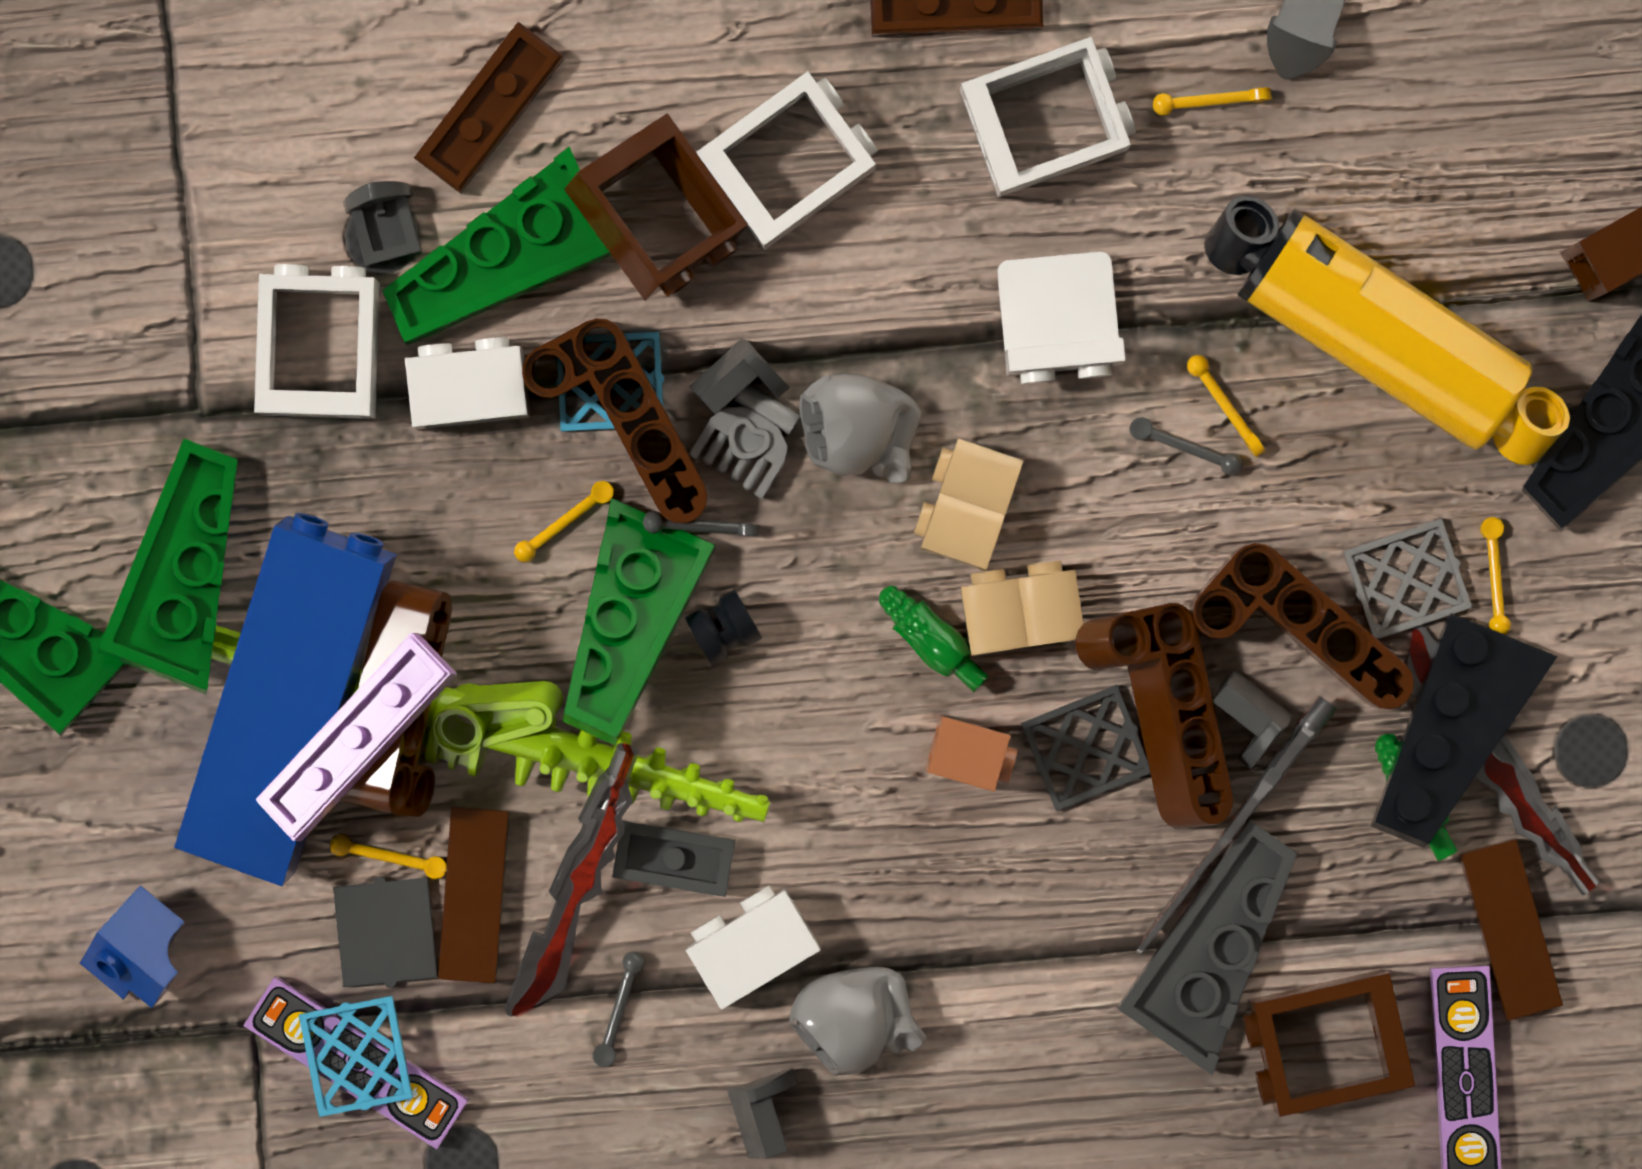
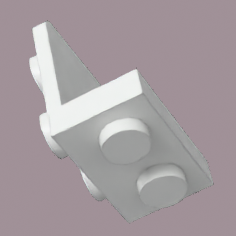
M1090 252L1006 260L999 265L997 278L1007 376L1020 375L1021 384H1036L1056 381V371L1078 369L1079 379L1112 376V366H1119L1125 362L1123 338H1119L1112 261L1107 253Z

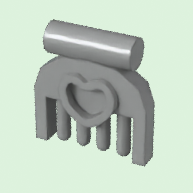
M748 384L734 400V402L742 407H724L711 417L689 455L698 459L714 431L718 430L719 434L704 456L703 463L707 466L711 465L728 438L730 446L717 465L716 470L720 474L724 473L736 456L740 460L730 474V480L737 482L751 459L759 457L743 483V487L746 490L753 488L767 463H772V466L754 494L763 499L785 463L788 446L781 431L789 435L798 422L800 415Z

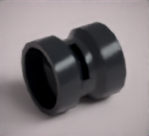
M735 589L721 596L718 605L708 611L699 609L685 617L712 667L727 659L730 650L738 645L748 647L762 639L760 632ZM723 627L724 630L720 632L718 628Z

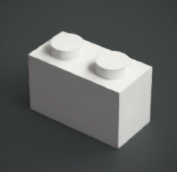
M509 337L476 340L475 351L453 353L451 343L417 347L418 357L405 358L412 427L416 430L531 418L528 387L522 376L523 363L525 361L524 350L520 346L510 347Z
M768 885L740 902L745 911L726 924L721 916L718 915L690 932L696 942L689 945L685 951L721 1010L821 950V946L786 888L774 894Z

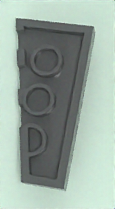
M1247 820L1116 1008L1213 1075L1220 1057L1219 1053L1235 1018L1238 1003L1248 977L1256 963L1259 948L1267 927L1272 921L1297 853L1252 821Z

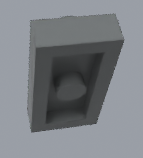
M622 820L625 833L618 841L612 878L726 897L736 839Z

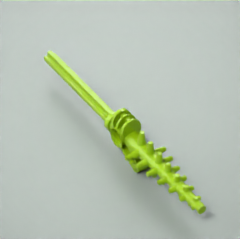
M216 625L211 659L231 665L241 633ZM362 670L359 672L352 696L358 690ZM548 681L493 685L467 683L459 685L454 689L446 686L431 702L422 741L426 748V762L437 764L439 759L448 761V768L451 770H455L459 764L468 767V774L477 777L480 773L488 749L516 756L515 784L519 786L526 785L535 762H540L539 770L542 774L546 775L552 771L551 789L555 792L562 791L570 771L577 772L576 778L579 782L584 783L588 780V796L598 777L606 772V769L609 767L616 746H608L597 742V737L582 730L574 734L557 728L556 714L563 703V694L557 685ZM457 714L467 717L473 724L462 721ZM622 732L617 744L622 743L627 754L631 745L632 735L628 732ZM660 747L655 748L653 754L648 755L646 758L638 756L630 775L631 779L628 783L633 803L641 789L650 792V796L653 799L660 798V808L664 810H670L674 800L678 799L686 801L690 807H696V813L700 816H706L709 809L712 808L723 811L726 815H733V820L737 822H743L745 817L761 822L766 820L771 802L768 801V797L765 795H749L735 790L734 781L730 779H724L723 782L717 781L715 783L700 778V766L696 763H690L688 768H683L681 771L666 766V750ZM617 778L613 784L615 790L617 789Z

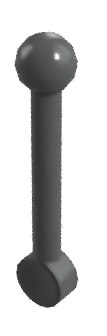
M1136 418L1130 424V434L1136 440L1153 439L1219 465L1222 471L1230 476L1237 475L1243 468V461L1239 455L1234 453L1222 455L1153 428L1152 423L1147 418Z
M650 511L643 518L645 530L652 534L658 533L662 529L759 536L760 525L705 520L674 523L657 511Z
M636 951L628 952L623 957L622 965L625 972L602 1044H599L593 1052V1060L600 1067H608L616 1059V1051L613 1047L635 975L642 971L645 965L644 957Z

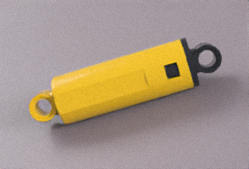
M1240 196L1234 198L1226 206L1206 235L1204 241L1205 254L1217 269L1231 275H1242L1250 272L1237 293L1239 297L1473 450L1480 449L1493 437L1494 444L1505 458L1516 464L1530 465L1538 462L1568 428L1570 415L1568 407L1562 398L1545 387L1534 386L1525 389L1533 372L1530 362L1294 208L1279 228L1278 218L1268 204L1256 197Z

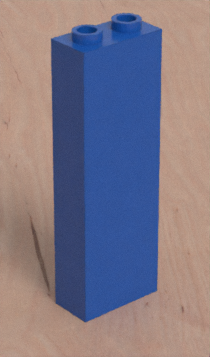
M296 513L294 518L287 516L274 525L174 846L178 850L281 887L296 873L307 836L302 841H293L260 806L256 798L352 697L368 647L378 601L384 587L388 584L397 556L395 553L383 550L384 543L375 537L356 532L350 533L349 537L327 530L328 522L305 513Z

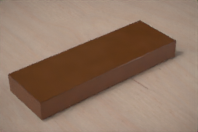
M870 0L872 37L1043 30L1044 27L1042 0Z
M517 22L424 143L414 159L461 194L563 62L564 56L520 22Z
M451 807L438 979L494 984L497 982L510 811Z
M1512 838L1459 853L1461 866L1505 1020L1509 1021L1563 1006L1517 840Z

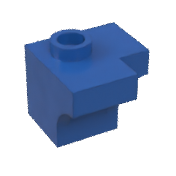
M140 885L96 933L80 964L123 1000L132 992L152 1008L167 992L178 974V971L175 970L169 960L168 947L177 936L184 921Z

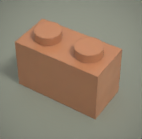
M940 715L925 771L995 792L998 780L1009 783L1018 749L1008 746L1011 735Z

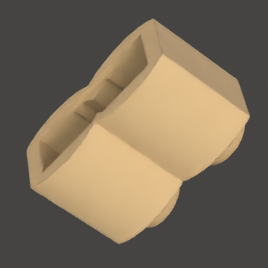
M959 438L954 450L943 447L932 480L942 483L935 505L924 501L913 533L924 537L920 550L986 571L1024 460Z
M1059 560L1027 565L1029 577L1006 580L1004 569L970 574L972 585L960 587L970 655L1075 640L1078 630L1083 625L1076 571H1063L1062 562Z

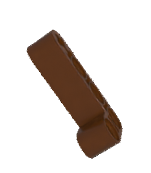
M599 318L586 321L528 354L523 363L522 376L530 391L540 397L552 398L563 395L579 385L590 381L654 503L666 519L674 523H687L694 521L702 514L706 507L708 496L705 483L624 332L617 324L607 319ZM596 328L610 330L617 342L613 356L601 362L589 358L584 349L585 337L591 330ZM546 355H554L560 358L566 370L562 383L551 389L540 386L533 375L534 365L537 360ZM625 378L637 381L644 392L641 406L632 412H623L617 409L611 399L613 386L619 380ZM651 429L664 432L671 442L669 456L664 461L658 463L645 460L640 455L638 449V441L641 435ZM678 458H681L686 466V470L675 472L680 484L684 488L693 485L698 492L691 500L694 509L684 513L680 506L670 508L667 505L666 499L672 495V488L666 477L656 485L650 473L666 470Z
M1253 543L1242 546L1234 551L1195 595L1189 606V611L1193 615L1198 633L1206 638L1213 639L1231 636L1258 609L1350 691L1371 707L1382 709L1400 707L1408 701L1413 692L1414 679L1407 665L1277 551L1266 544ZM1249 553L1259 554L1268 563V577L1260 586H1251L1241 578L1239 572L1240 563ZM1293 591L1303 592L1312 603L1310 617L1301 624H1294L1289 621L1283 611L1284 600ZM1213 596L1226 600L1232 611L1229 623L1219 630L1207 626L1201 615L1202 606L1205 601ZM1336 629H1345L1350 632L1356 644L1353 655L1343 662L1333 659L1326 647L1328 637ZM1370 650L1375 653V657L1366 662L1379 673H1388L1393 670L1396 674L1391 681L1392 685L1397 689L1393 695L1381 693L1376 696L1373 691L1378 683L1366 671H1358L1356 678L1350 675V671L1364 663Z
M390 581L384 587L378 601L358 689L411 632L419 633L442 657L452 614V601L448 593L398 581ZM431 703L340 799L341 801L395 815L420 817L427 811L434 794L435 774L430 766L417 763Z
M1168 603L1092 619L1084 623L1077 632L1075 643L1078 657L1086 667L1102 671L1128 666L1161 818L1167 825L1175 829L1215 825L1225 821L1232 810L1233 793L1199 634L1192 613L1187 607L1179 603Z

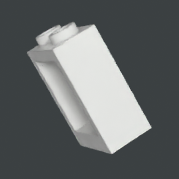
M1092 37L961 83L960 93L998 198L1127 152L1131 146L1128 136L1136 134L1131 113L1125 101L1116 104L1109 86V82L1116 80V73L1111 58L1105 47L1096 50ZM1080 63L1108 140L1018 172L990 95Z
M808 71L696 152L745 219L748 229L764 251L876 169V164L871 156L877 153L878 150L870 137L859 124L851 129L848 127L837 111L844 106L838 93L825 77L816 83ZM806 96L854 163L773 220L725 153Z
M277 264L274 265V274H259L254 413L261 416L376 419L380 282L374 277H366V268L333 266L331 276H309V266ZM277 292L359 294L356 392L274 390Z

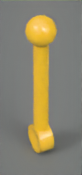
M1269 87L1172 98L1169 94L1161 93L1153 99L1152 107L1157 114L1166 116L1174 109L1272 100V93Z
M1203 355L1191 356L1187 362L1188 372L1202 380L1243 438L1250 452L1257 458L1266 450L1208 371V359Z
M606 481L596 482L592 486L591 494L530 541L522 540L518 542L514 547L515 558L522 563L532 561L538 548L597 503L606 504L610 502L614 495L611 484Z
M1489 517L1482 521L1480 525V533L1483 538L1487 539L1493 606V617L1489 621V629L1507 635L1511 629V622L1504 613L1498 540L1504 532V525L1497 517Z
M337 834L330 840V850L336 856H345L351 853L425 871V874L432 879H439L446 873L447 863L440 856H433L428 860L351 842V839L345 834Z

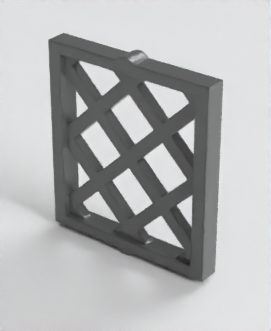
M1118 685L1021 723L1036 760L1035 767L1042 775L1056 811L1150 774L1148 760L1137 735L1138 728L1132 723ZM1103 698L1096 717L1077 709ZM1110 701L1118 703L1124 718L1122 728L1103 720ZM1066 713L1059 731L1040 724ZM1073 715L1092 723L1085 743L1065 735ZM1099 727L1118 734L1111 754L1091 746ZM1036 730L1055 738L1047 758L1040 755L1033 737ZM1125 738L1132 740L1139 756L1137 765L1118 758ZM1062 741L1081 749L1073 769L1054 761ZM1088 753L1107 760L1100 780L1080 772ZM1114 764L1132 771V773L1107 782ZM1051 768L1070 775L1062 795L1054 791L1048 776ZM1077 779L1096 786L1070 797Z

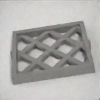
M1442 518L1343 551L1356 589L1355 597L1360 601L1369 631L1376 639L1449 616L1451 613L1455 614L1472 608L1459 570L1460 562L1455 558ZM1427 531L1418 549L1401 541V539ZM1434 534L1441 537L1447 555L1444 562L1425 553ZM1389 544L1381 561L1362 553ZM1396 547L1414 555L1406 574L1387 565ZM1358 559L1377 568L1368 587L1361 584L1355 567ZM1421 560L1440 568L1431 587L1413 578ZM1383 572L1402 581L1394 599L1375 591ZM1447 572L1453 574L1459 590L1457 599L1438 591ZM1409 585L1427 593L1419 612L1400 603ZM1371 597L1390 606L1381 625L1373 620L1368 605ZM1434 597L1452 606L1426 615ZM1396 610L1414 618L1413 620L1388 628Z

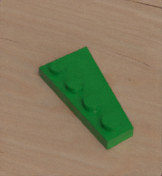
M570 146L554 157V161L535 176L528 177L512 190L513 193L487 213L483 212L467 224V228L444 246L440 245L382 290L404 343L407 346L612 256L564 190L576 173L580 171Z
M185 438L183 439L98 647V653L200 693H207L238 459Z
M611 498L585 622L567 696L563 722L616 746L714 554L715 545L683 530L662 529L655 534L649 533L643 526V518L646 513Z
M0 580V684L61 737L126 666V663L97 652L104 632L73 615L71 616L43 602L40 598Z

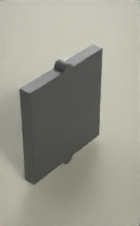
M380 876L375 879L374 883L333 887L343 987L385 983L386 987L393 988L399 981L438 977L428 877L387 881L385 877Z

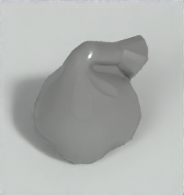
M851 373L824 376L812 383L800 395L799 408L805 434L806 449L810 459L816 466L842 476L859 475L872 468L875 475L881 478L887 477L890 483H900L911 479L909 451L920 423L921 410L909 395L879 380Z
M885 967L850 969L828 974L810 982L797 995L789 1018L794 1031L815 1053L824 1066L836 1076L851 1075L865 1071L879 1061L885 1047L892 1053H899L904 1049L913 1052L922 1046L927 1039L912 1017L905 979L900 973Z

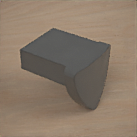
M1283 0L1278 16L1271 17L1267 30L1269 56L1281 78L1290 79L1311 72L1332 55L1337 43L1336 39L1332 37L1345 0Z
M398 181L371 182L351 192L343 201L346 214L351 213L363 260L367 268L422 253L408 198L413 197L411 185Z
M740 339L729 351L689 386L715 415L756 377L777 398L790 388L760 356L752 344L745 339Z
M1235 669L1222 683L1213 700L1217 706L1255 734L1238 757V760L1250 769L1259 761L1290 722L1291 714L1289 710L1277 703Z
M793 1068L774 1073L727 1091L748 1158L767 1159L787 1152L771 1096L798 1084Z

